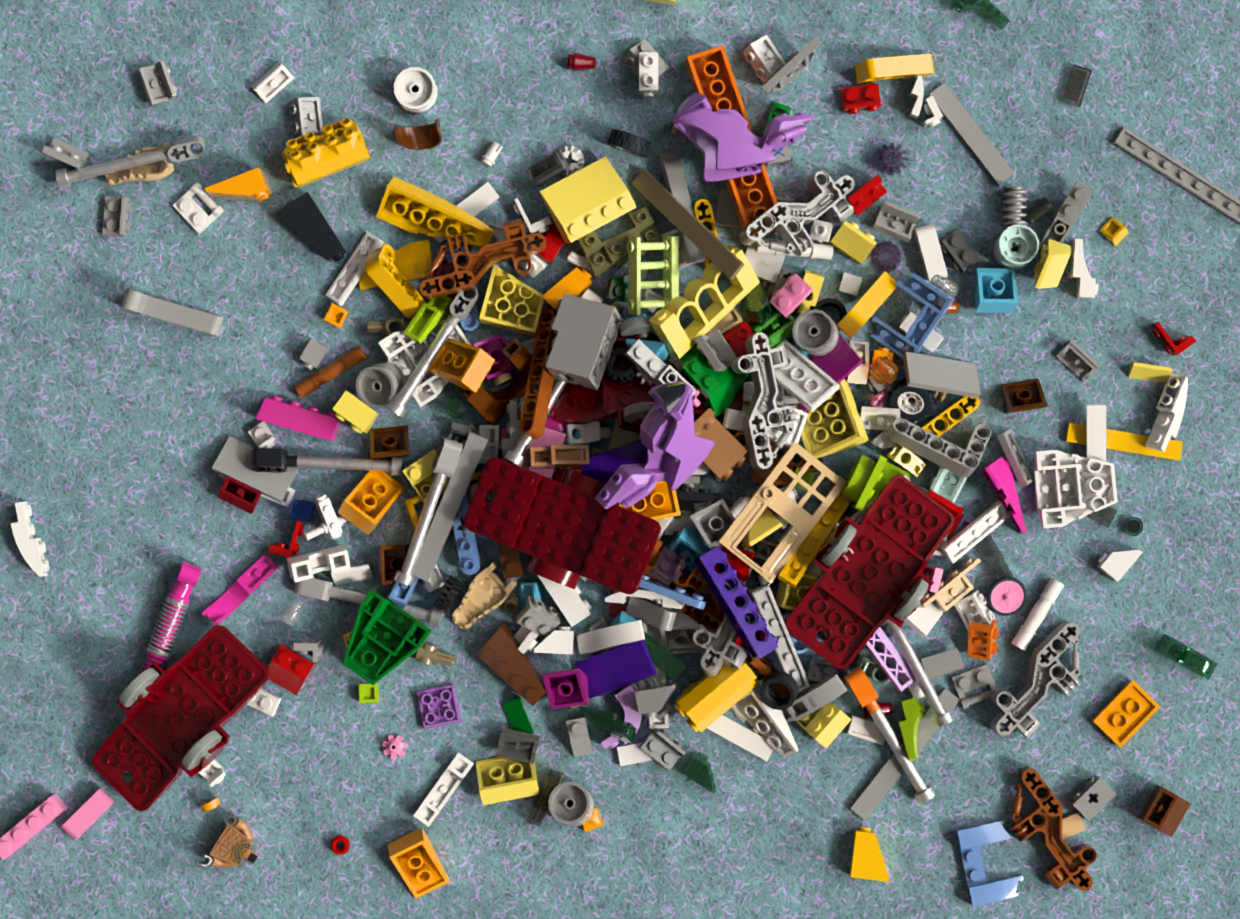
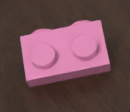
M795 273L786 279L785 285L780 290L778 289L772 294V299L769 302L787 318L813 289Z

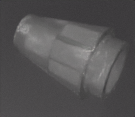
M938 274L931 279L933 285L950 296L955 297L957 295L959 287L955 281Z
M295 597L281 613L280 620L293 627L298 623L305 603Z

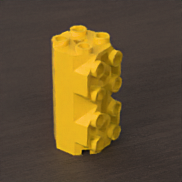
M347 117L333 124L325 125L320 136L315 135L314 132H307L303 136L288 140L286 142L287 147L284 149V152H281L285 161V167L292 176L291 179L295 188L303 187L371 159L357 123Z
M745 662L740 670H735L723 664L717 675L713 677L705 675L698 682H693L681 692V696L675 700L676 704L674 707L683 717L687 716L686 722L695 732H702L756 687L760 681L756 679V675Z

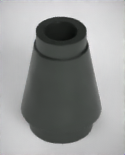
M1043 197L1037 200L1025 217L1034 224L1052 213L1051 210L1054 207Z

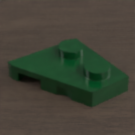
M641 270V281H647L649 270ZM629 274L609 279L605 298L627 303L629 299ZM641 289V301L644 299L645 289Z

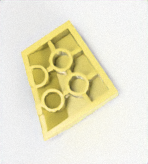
M494 264L479 318L480 323L536 337L539 318L544 305L543 294L522 283L513 275L503 271Z

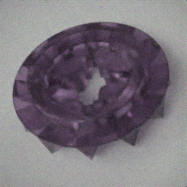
M881 242L872 250V264L879 271L891 272L901 262V251L892 242ZM884 249L888 254H894V256L889 258L888 263L885 259H879L884 255Z

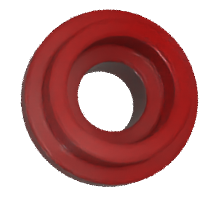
M339 835L333 838L331 849L335 854L343 855L348 852L350 842L347 837ZM343 842L344 847L338 848L337 843Z

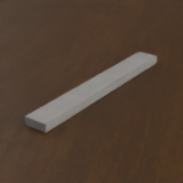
M1122 127L1113 141L1114 145L1240 224V200L1126 127Z
M470 432L454 474L448 483L421 547L412 573L413 576L427 582L429 581L489 439Z
M946 688L938 695L946 713L951 712L960 701ZM931 707L923 714L924 719H920L917 731L918 753L937 730L933 721L936 717ZM903 740V741L901 742V744L903 745V747H904V749H905V751H906L905 743H904V740ZM894 753L850 807L852 811L865 821L904 772Z

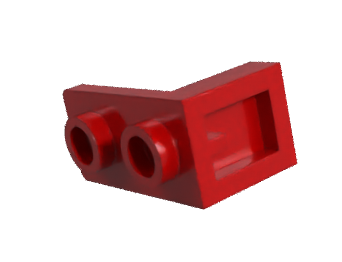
M1159 322L1152 324L1154 328L1152 332L1158 339L1161 338L1165 343L1163 347L1168 354L1176 356L1196 342L1192 335L1188 337L1183 335L1175 341L1177 344L1175 345Z
M297 520L289 549L287 544L276 542L275 545L270 544L268 552L288 558L297 555L300 544H297L299 536L302 537L305 526L302 525L303 521Z

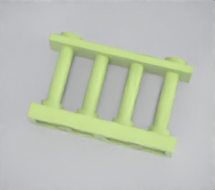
M664 235L662 242L641 243V237L630 236L627 243V251L629 252V299L627 301V309L629 314L641 315V308L662 307L665 309L671 299L679 296V236ZM641 250H663V260L641 262ZM663 269L662 281H641V270ZM641 289H663L662 300L641 301Z

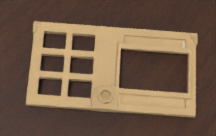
M793 442L718 542L761 575L767 583L772 584L776 576L848 482L841 476H837L798 443ZM796 453L806 461L797 474L786 467ZM810 465L820 472L811 486L801 479ZM782 471L792 478V481L783 492L773 485ZM824 477H827L835 484L826 497L816 491ZM796 483H799L807 490L798 503L788 497ZM811 494L821 501V504L812 515L802 508ZM768 507L792 527L762 567H760L736 547L762 512Z

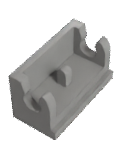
M1070 340L1055 356L1083 382L1088 380L1101 366L1074 340Z
M958 648L921 659V665L929 680L964 669Z

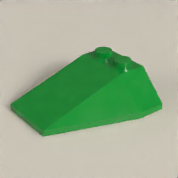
M697 343L680 359L673 355L666 358L665 362L668 365H671L678 373L682 371L704 395L706 400L703 405L715 413V418L723 413L726 408L730 407L750 373L737 374L731 367L725 371L712 370L707 363L708 359L705 354L703 355L698 350Z
M370 589L360 604L343 665L374 686L420 649L432 630L393 602Z

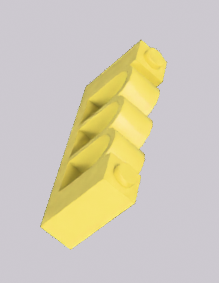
M733 245L727 247L745 265L733 280L729 279L732 285L721 294L717 286V280L722 271L711 262L705 268L702 279H694L688 283L684 290V297H674L669 301L665 309L661 308L649 320L661 342L666 344L669 354L680 359L696 344L695 339L697 337L705 335L760 283L742 249ZM706 288L713 303L702 312L698 304V298L702 290ZM687 306L694 321L683 330L679 322V315L683 308Z

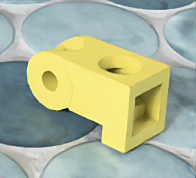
M897 443L887 455L889 459L915 477H918L926 466L919 457Z

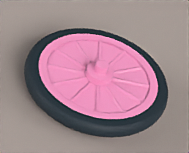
M1014 577L1000 578L988 590V605L998 615H1013L1025 604L1026 589L1023 583Z

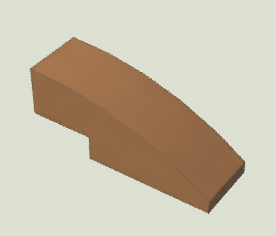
M550 445L549 447H530L527 450L528 469L566 468L590 464L589 445Z

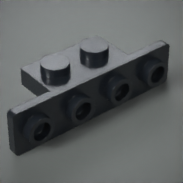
M679 487V491L676 490L680 510L695 511L693 503L709 501L711 504H714L721 499L724 500L729 509L732 507V494L710 493V489H699V492H691V488Z

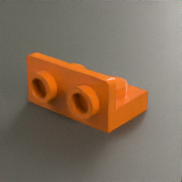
M992 620L990 625L970 622L968 657L990 661L992 655L996 654L998 643H995V639H997L999 628L996 627L997 620Z

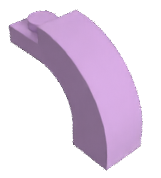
M631 684L615 694V697L624 709L625 718L618 730L601 741L604 749L608 747L610 749L614 748L620 743L619 739H622L626 745L639 729L642 714L639 715L635 696L636 691Z

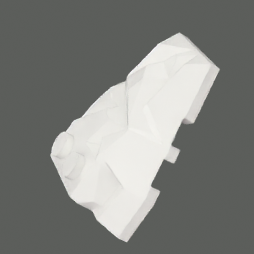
M446 320L437 324L421 344L405 337L404 331L394 332L378 342L381 351L386 357V361L399 367L403 373L405 384ZM456 325L449 338L471 345L459 326ZM427 371L411 397L421 408L435 399L449 381Z
M1058 450L1035 452V467L1033 468L1036 509L1040 516L1042 528L1063 527L1072 521L1081 519L1090 513L1097 512L1118 502L1113 463L1068 454Z

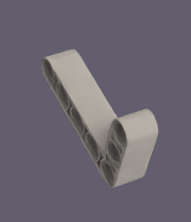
M126 289L121 308L215 336H219L224 319L223 317L154 298L130 289Z
M897 418L887 430V436L891 441L965 478L969 477L979 465L990 439L991 430L987 425H977L962 449L905 419Z

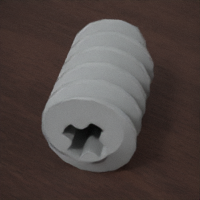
M1004 186L1003 189L1008 192L1003 193V197L1007 198V200H1004L1002 204L1008 207L1002 209V212L1007 214L1002 216V220L1006 221L1002 226L1026 224V221L1021 220V217L1026 216L1021 210L1026 209L1027 206L1022 205L1021 202L1027 201V198L1022 197V194L1028 191L1020 186Z

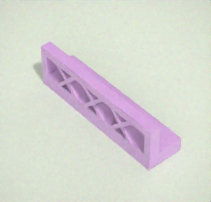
M879 627L865 644V647L898 692H902L916 679L906 661ZM874 645L877 647L880 653L876 652V650L874 649ZM886 661H887L888 664L891 666V668H888V667H887ZM897 676H898L899 679L902 681V683H903L902 686H901V684L898 682Z

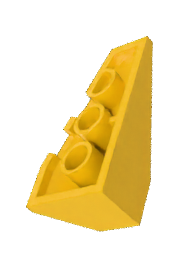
M429 240L412 242L394 251L395 259L393 264L409 282L426 279L425 274L430 271L433 262ZM365 270L359 280L360 291L378 288L379 286Z

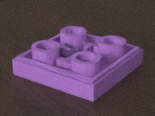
M454 684L416 691L423 729L461 722Z

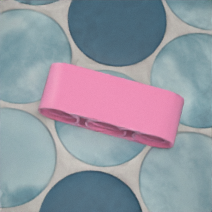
M100 788L61 828L75 841L115 801Z

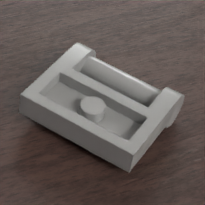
M988 664L951 677L963 709H967L969 705L990 698L991 694L998 690ZM989 684L990 690L966 698L964 695L966 692Z

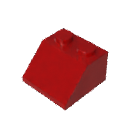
M283 643L268 666L270 671L269 680L297 696L316 663H313V660L305 655L298 654V651H293V648Z

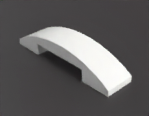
M641 587L634 594L629 595L617 591L605 598V602L622 604L627 602V596L661 599L662 607L682 609L684 607L682 602Z
M642 620L610 626L576 636L580 655L645 639Z
M458 752L413 816L429 827L474 763Z

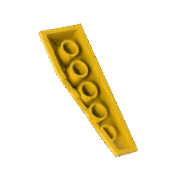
M393 177L388 183L376 215L377 218L410 233H423L430 237L446 238L445 240H448L447 236L454 238V235L462 236L461 233L464 232L467 244L480 247L488 245L494 233L492 228L461 208L397 177Z

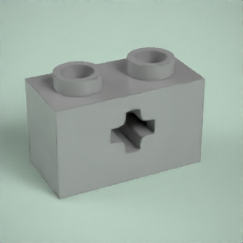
M1098 776L1095 778L1091 777L1085 783L1086 787L1082 791L1078 790L1071 797L1072 801L1070 804L1088 821L1117 795ZM1090 793L1094 795V801L1089 800L1090 797L1088 795Z

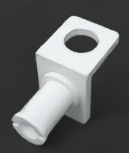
M599 421L566 425L567 441L569 444H586L599 441L601 438L607 439L611 436L610 427H600ZM574 428L579 432L578 439H574L572 436Z

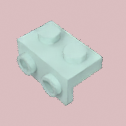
M939 466L937 476L931 480L930 490L955 503L967 477H961Z

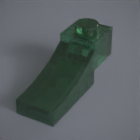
M951 0L953 3L952 7L958 13L962 12L965 14L966 12L981 15L995 23L1002 30L1010 22L989 0Z
M1166 634L1163 635L1155 649L1161 655L1207 680L1210 679L1218 664Z

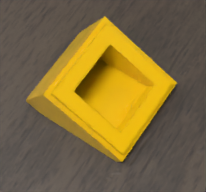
M1111 217L1099 230L1115 246L1128 234L1126 226L1114 217Z

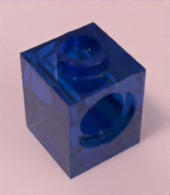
M294 499L291 519L313 521L315 502Z

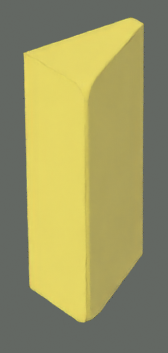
M1134 362L1130 364L1128 376L1134 379L1166 383L1172 369L1171 367Z

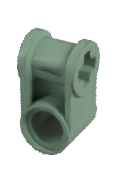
M858 655L857 664L851 672L858 667H862L865 662L862 670L868 679L879 684L887 682L889 678L886 674L882 680L875 678V672L882 669L879 664L865 656Z

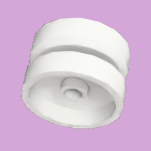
M410 67L403 70L396 77L394 94L399 104L405 110L412 113H422L429 110L435 104L437 86L429 72L419 67ZM416 87L419 90L418 92H413L412 89Z

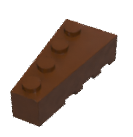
M504 623L476 655L527 702L534 706L546 693L543 678L536 667L532 665L527 654H523L518 650L519 644L517 639L511 634L506 623Z

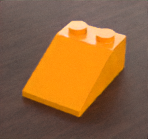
M259 167L205 188V191L213 197L258 200V202L268 199V195L272 194L265 173Z
M448 338L428 369V372L465 390L476 393L495 359L481 348Z
M369 471L344 500L338 513L369 535L398 499L405 487L384 471Z
M665 481L657 482L655 488L648 496L631 507L626 508L654 520L681 515L676 490H671L670 485Z
M422 827L388 844L389 857L415 899L450 882Z

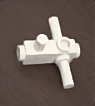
M325 493L315 496V506L323 523L320 524L321 526L304 533L306 540H310L322 533L328 534L331 539L339 538L342 536L341 527L348 520L343 516H336L330 499Z

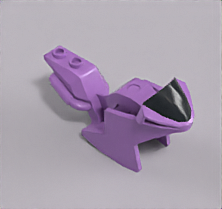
M679 381L652 387L648 392L655 400V403L640 425L641 443L647 448L646 464L621 465L595 497L605 509L610 508L617 502L625 508L631 507L648 496L659 481L667 482L671 490H676L709 455L715 443L711 439L695 435L692 388L687 383Z

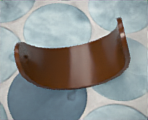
M438 118L435 119V123L417 127H400L395 125L394 127L398 143L408 149H431L438 146L442 141L440 120Z

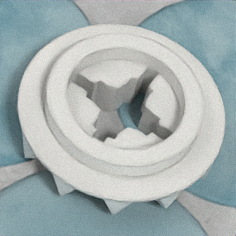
M564 146L559 149L566 159L572 153V160L577 162L571 163V169L565 171L562 175L569 176L584 167L585 160L580 149L574 146Z

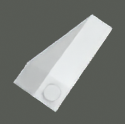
M764 679L759 680L760 683L734 704L731 709L743 723L745 721L748 722L756 734L760 733L767 739V743L781 756L786 758L796 753L799 749L782 710L772 709L762 701L760 687ZM768 686L769 692H770L774 697H776L775 694L773 693V691H772V690L770 689V687Z

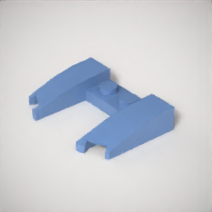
M911 273L913 278L904 283L901 280L896 282L897 286L925 304L907 334L905 335L877 316H874L872 322L877 323L876 334H871V337L902 359L905 352L919 354L923 344L955 300V298L915 273Z
M1003 820L956 829L969 898L973 907L1019 895L1016 892L1018 881L1023 880V875L987 882L979 846L1015 837L1012 831L1008 833L1002 826Z

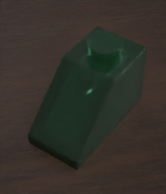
M700 751L698 754L693 752L681 773L710 792L715 793L716 788L710 762L707 761L709 757Z

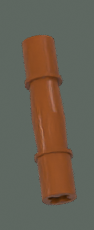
M359 345L346 354H342L341 358L326 365L314 375L310 374L309 377L297 383L294 387L300 397L304 398L315 390L320 389V386L335 379L347 369L351 370L352 367L367 359V356Z

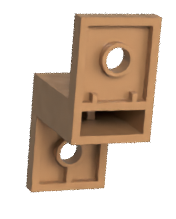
M710 408L694 422L695 435L711 439L715 443L709 455L702 463L714 474V479L718 483L722 480L726 482L731 478L736 467L740 469L747 462L748 451L715 418V413Z

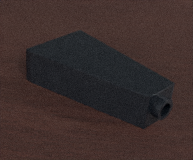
M308 192L275 212L280 219L330 262L333 260L338 262L345 257L344 253L347 251Z

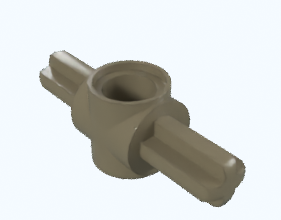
M397 318L385 319V322H367V333H385V336L393 334L390 330L392 323H399V331L402 332L406 330L410 322Z
M425 642L420 649L412 654L416 656V661L428 665H434L437 662L452 667L455 661L454 655L438 651V646Z

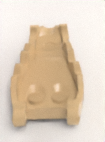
M163 143L157 147H145L141 151L135 150L134 155L167 148L170 146V143ZM167 160L105 174L106 182L108 185L114 186L129 181L159 180L174 171L173 164L167 163Z
M492 562L474 578L461 604L452 614L454 623L460 628L469 629L478 619L498 608L517 585L514 580L507 585L493 572L498 566L495 562Z

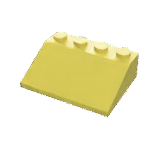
M606 156L539 191L565 243H572L636 208L629 190Z
M846 378L839 383L840 388L813 412H807L808 416L801 437L806 451L816 459L854 448L869 441ZM797 403L790 404V406L797 405L796 409L803 411Z

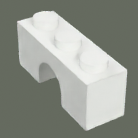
M343 545L287 558L289 574L294 582L314 578L313 574L320 571H331L334 573L351 568L347 549Z

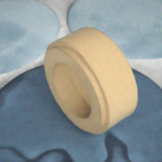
M508 372L498 376L493 382L497 388L512 381L513 378Z

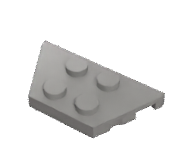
M815 37L800 52L796 51L786 65L782 64L777 68L776 74L762 86V89L769 93L770 90L775 92L785 88L809 66L817 52L815 49L822 42Z

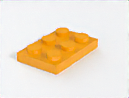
M1131 679L1092 721L1121 748L1160 706Z

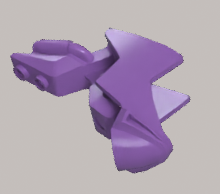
M693 93L682 102L672 119L674 127L680 130L703 152V180L705 182H718L761 173L760 168L767 162L775 161L771 151L792 144L798 139V136L804 135L807 130L806 124L813 119V115H806V113H797L794 116L779 114L766 125L762 137H757L747 129L748 122L738 111L721 109L713 112L705 95Z

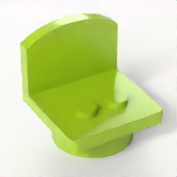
M861 454L848 476V483L843 488L841 496L853 501L850 508L862 511L864 506L882 491L893 476L905 474L910 480L909 472L887 462V458L881 455L875 456L873 460Z

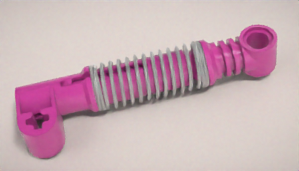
M182 560L172 590L167 594L166 602L163 603L165 606L160 611L162 615H159L161 619H157L159 623H156L157 627H154L156 631H153L154 635H151L153 639H150L151 643H148L149 646L145 651L148 660L145 659L144 662L146 664H143L142 667L144 669L142 668L139 674L151 668L153 660L163 668L161 664H164L169 659L170 653L167 650L172 651L170 647L174 646L172 642L174 643L173 639L177 638L175 634H178L176 631L180 630L178 626H181L179 622H183L181 618H185L182 614H186L184 610H188L185 607H189V596L201 573L200 566Z

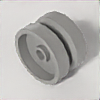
M817 309L807 310L800 314L792 328L796 344L807 354L813 356H823L831 352L839 339V330L835 322L824 311Z
M385 361L365 368L356 379L357 395L363 403L374 408L384 407L388 405L390 400L395 401L405 385L404 375L399 367Z
M565 782L556 786L548 800L549 811L553 818L563 825L570 827L583 825L590 819L594 811V799L591 793L580 784L574 782ZM570 802L574 803L572 807L569 806Z

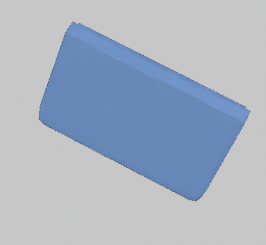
M415 576L412 586L396 581L388 599L400 608L405 609L420 578Z

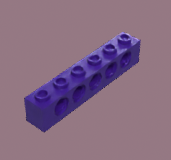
M717 546L694 560L751 658L753 661H756L778 648L777 639L769 632L766 620L759 615L755 602L750 600L746 587L738 580L736 570L726 560L725 552ZM715 565L720 567V574L715 571ZM725 582L730 584L731 590L725 588ZM735 599H738L740 601V607H737L735 605ZM745 615L751 619L750 624L746 623ZM755 632L760 634V641L755 638Z

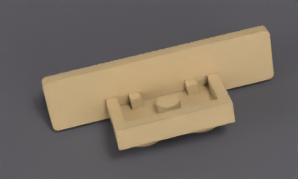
M971 557L966 559L959 570H953L948 574V579L940 582L938 593H925L924 599L918 608H925L935 600L943 612L950 609L974 589L965 574L980 563L981 560Z

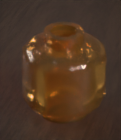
M879 356L870 364V374L879 384L888 383L890 385L897 379L898 367L889 357Z

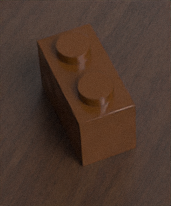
M497 542L504 579L523 576L519 550Z

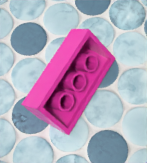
M271 396V399L265 398L256 419L335 442L341 420L337 419L333 413L326 412V415L319 413V409L310 406L306 410L300 408L301 404L290 401L289 404L282 403V398Z

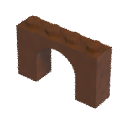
M514 338L502 350L515 367L514 378L505 389L498 392H490L480 386L476 393L463 388L459 389L491 425L507 412V403H510L513 397L522 398L525 395L532 355L517 338Z

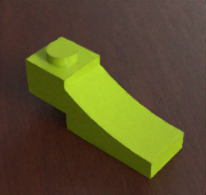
M445 295L431 299L428 304L423 303L403 332L404 336L421 344L437 324L448 318L451 313L450 305L453 299Z
M915 697L901 701L906 720L899 722L910 761L919 760L917 731L920 719H924L923 713L926 712L923 702H920Z

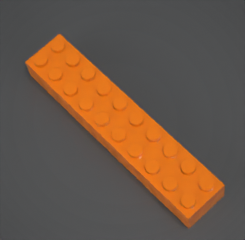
M723 45L687 56L684 63L694 92L706 96L713 112L721 109L738 111L748 122L747 129L754 134ZM765 165L760 168L761 173L725 180L741 229L767 209L777 204ZM776 212L773 216L777 217L779 213ZM772 229V230H771L770 232H768L766 235L775 233L776 230H775V229ZM754 230L751 231L750 236L756 232Z

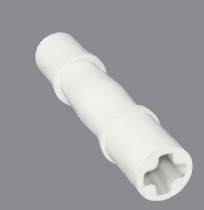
M762 238L765 243L775 242L786 245L779 238ZM813 242L811 248H808L801 256L797 257L831 260L833 245ZM755 244L756 253L774 254L775 256L778 254L796 256L792 252L785 254L784 252L770 250L765 246L758 247Z
M1050 578L1042 593L1039 594L1040 598L1030 611L1024 625L1020 626L1021 628L1011 644L1023 651L1026 650L1033 636L1036 635L1035 631L1064 587L1062 583Z

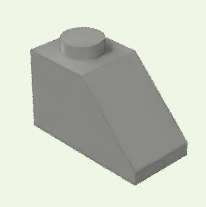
M676 684L636 691L635 696L639 715L645 714V717L656 716V712L662 710L677 688Z
M586 716L567 719L566 723L574 757L592 754Z

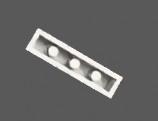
M538 575L571 627L591 615L589 610L592 607L586 599H581L579 594L582 592L577 585L575 589H572Z

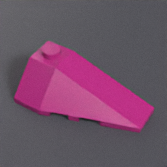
M998 457L980 468L999 501L1003 503L1019 533L1024 534L1026 533V528L1013 474L1010 470L1012 467L1007 458Z

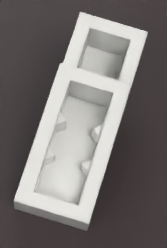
M1083 239L1072 240L1070 279H1077L1076 298L1093 299L1098 294V283H1096L1095 278L1090 276L1086 267L1083 254Z

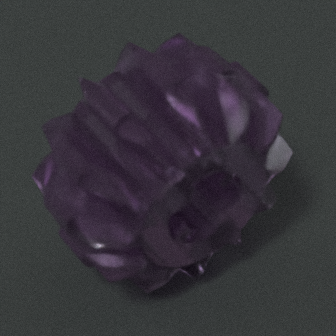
M890 143V149L884 144L882 146L883 150L879 149L877 151L880 156L876 157L875 161L881 162L877 165V168L884 167L883 174L889 170L890 176H893L894 170L897 174H900V168H906L903 162H907L908 158L902 156L907 151L903 150L900 152V144L896 149H894V143ZM890 155H893V158L896 159L893 164L890 160H887Z

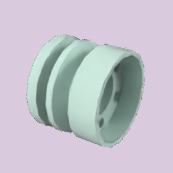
M1025 225L1008 227L994 244L993 254L996 261L1003 268L1015 270L1024 268L1035 258L1039 250L1037 234ZM1012 247H1013V248H1016V247H1017V248H1018V251H1017V252H1016V251H1013V252H1012V251H1011V248H1012Z

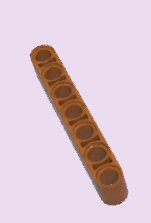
M549 308L542 311L539 318L519 423L520 431L535 440L542 437L545 430L554 377L545 365L546 357L552 350V340L556 336L551 328V322L557 313Z

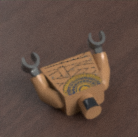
M228 812L231 817L229 820L223 818L227 826L210 852L211 856L205 852L201 853L206 858L203 862L198 861L202 866L207 867L210 865L219 868H233L239 866L243 859L254 864L259 857L258 853L250 849L254 840L249 825L235 817L233 812Z

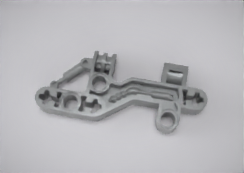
M820 170L807 179V187L814 195V198L807 203L779 202L773 205L739 232L740 242L744 245H750L755 242L758 247L765 246L770 250L784 252L785 254L792 252L796 256H801L803 252L813 246V241L803 224H808L816 220L823 213H826L838 225L854 213V209L846 197L855 187L853 178L844 175L833 181L826 171ZM778 212L777 217H774L773 215ZM772 229H775L786 245L775 242L765 243L762 237ZM754 230L756 233L750 236L751 231Z
M754 333L749 335L745 341L747 355L734 358L731 368L737 374L751 372L755 393L744 415L742 425L751 466L754 469H767L772 465L773 458H776L779 448L782 449L789 436L794 432V423L800 422V420L796 419L798 412L794 410V408H797V405L779 408L775 404L778 387L774 368L789 366L785 346L770 349L768 337L764 333ZM741 360L745 362L744 369L740 367ZM770 414L774 416L773 423L769 420ZM782 426L783 433L776 442L775 449L771 452L768 429ZM756 437L760 439L759 446L755 444Z
M751 548L743 549L755 553V551ZM755 556L754 562L761 567V564L757 563V559ZM750 568L748 580L754 571L752 568ZM761 575L758 576L760 586L768 584ZM739 580L740 583H743V584H744V586H745L746 583L748 582V580H747L746 582H745V581H742V580ZM725 582V588L731 590L730 584ZM746 587L747 595L753 600L750 594L753 590ZM735 599V605L737 607H740V601L738 599ZM725 613V617L716 634L704 629H699L693 634L695 648L704 653L701 659L702 671L709 677L717 675L723 664L735 670H740L749 654L746 649L735 644L738 634ZM703 637L707 639V641L702 644L697 642L700 638Z
M1068 621L1061 622L1033 650L1030 658L1027 684L1015 697L1001 689L991 694L992 703L1000 710L991 721V729L995 733L1006 736L1016 728L1028 739L1041 726L1040 722L1030 712L1047 696L1049 685L1053 683L1067 697L1070 696V690H1075V685H1080L1077 680L1081 673L1079 669V652L1077 651V645L1079 644L1077 637L1079 636L1080 629L1077 624ZM1055 639H1057L1058 646L1057 648L1053 649L1052 643ZM1072 643V668L1068 671L1060 663L1058 657ZM1057 666L1058 673L1053 676L1052 669ZM1004 694L1005 701L1003 703H999L998 699L1000 695ZM1000 723H1003V724H1002L1003 727H1004L1003 729H1000V728H1001V726L999 725Z

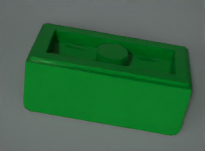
M521 697L502 704L513 730L529 734L535 733Z

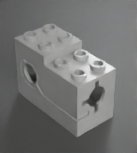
M564 293L563 298L558 302L557 315L553 317L551 322V328L556 336L552 340L551 353L547 355L545 360L546 368L554 379L575 385L579 384L597 391L623 319L614 306Z

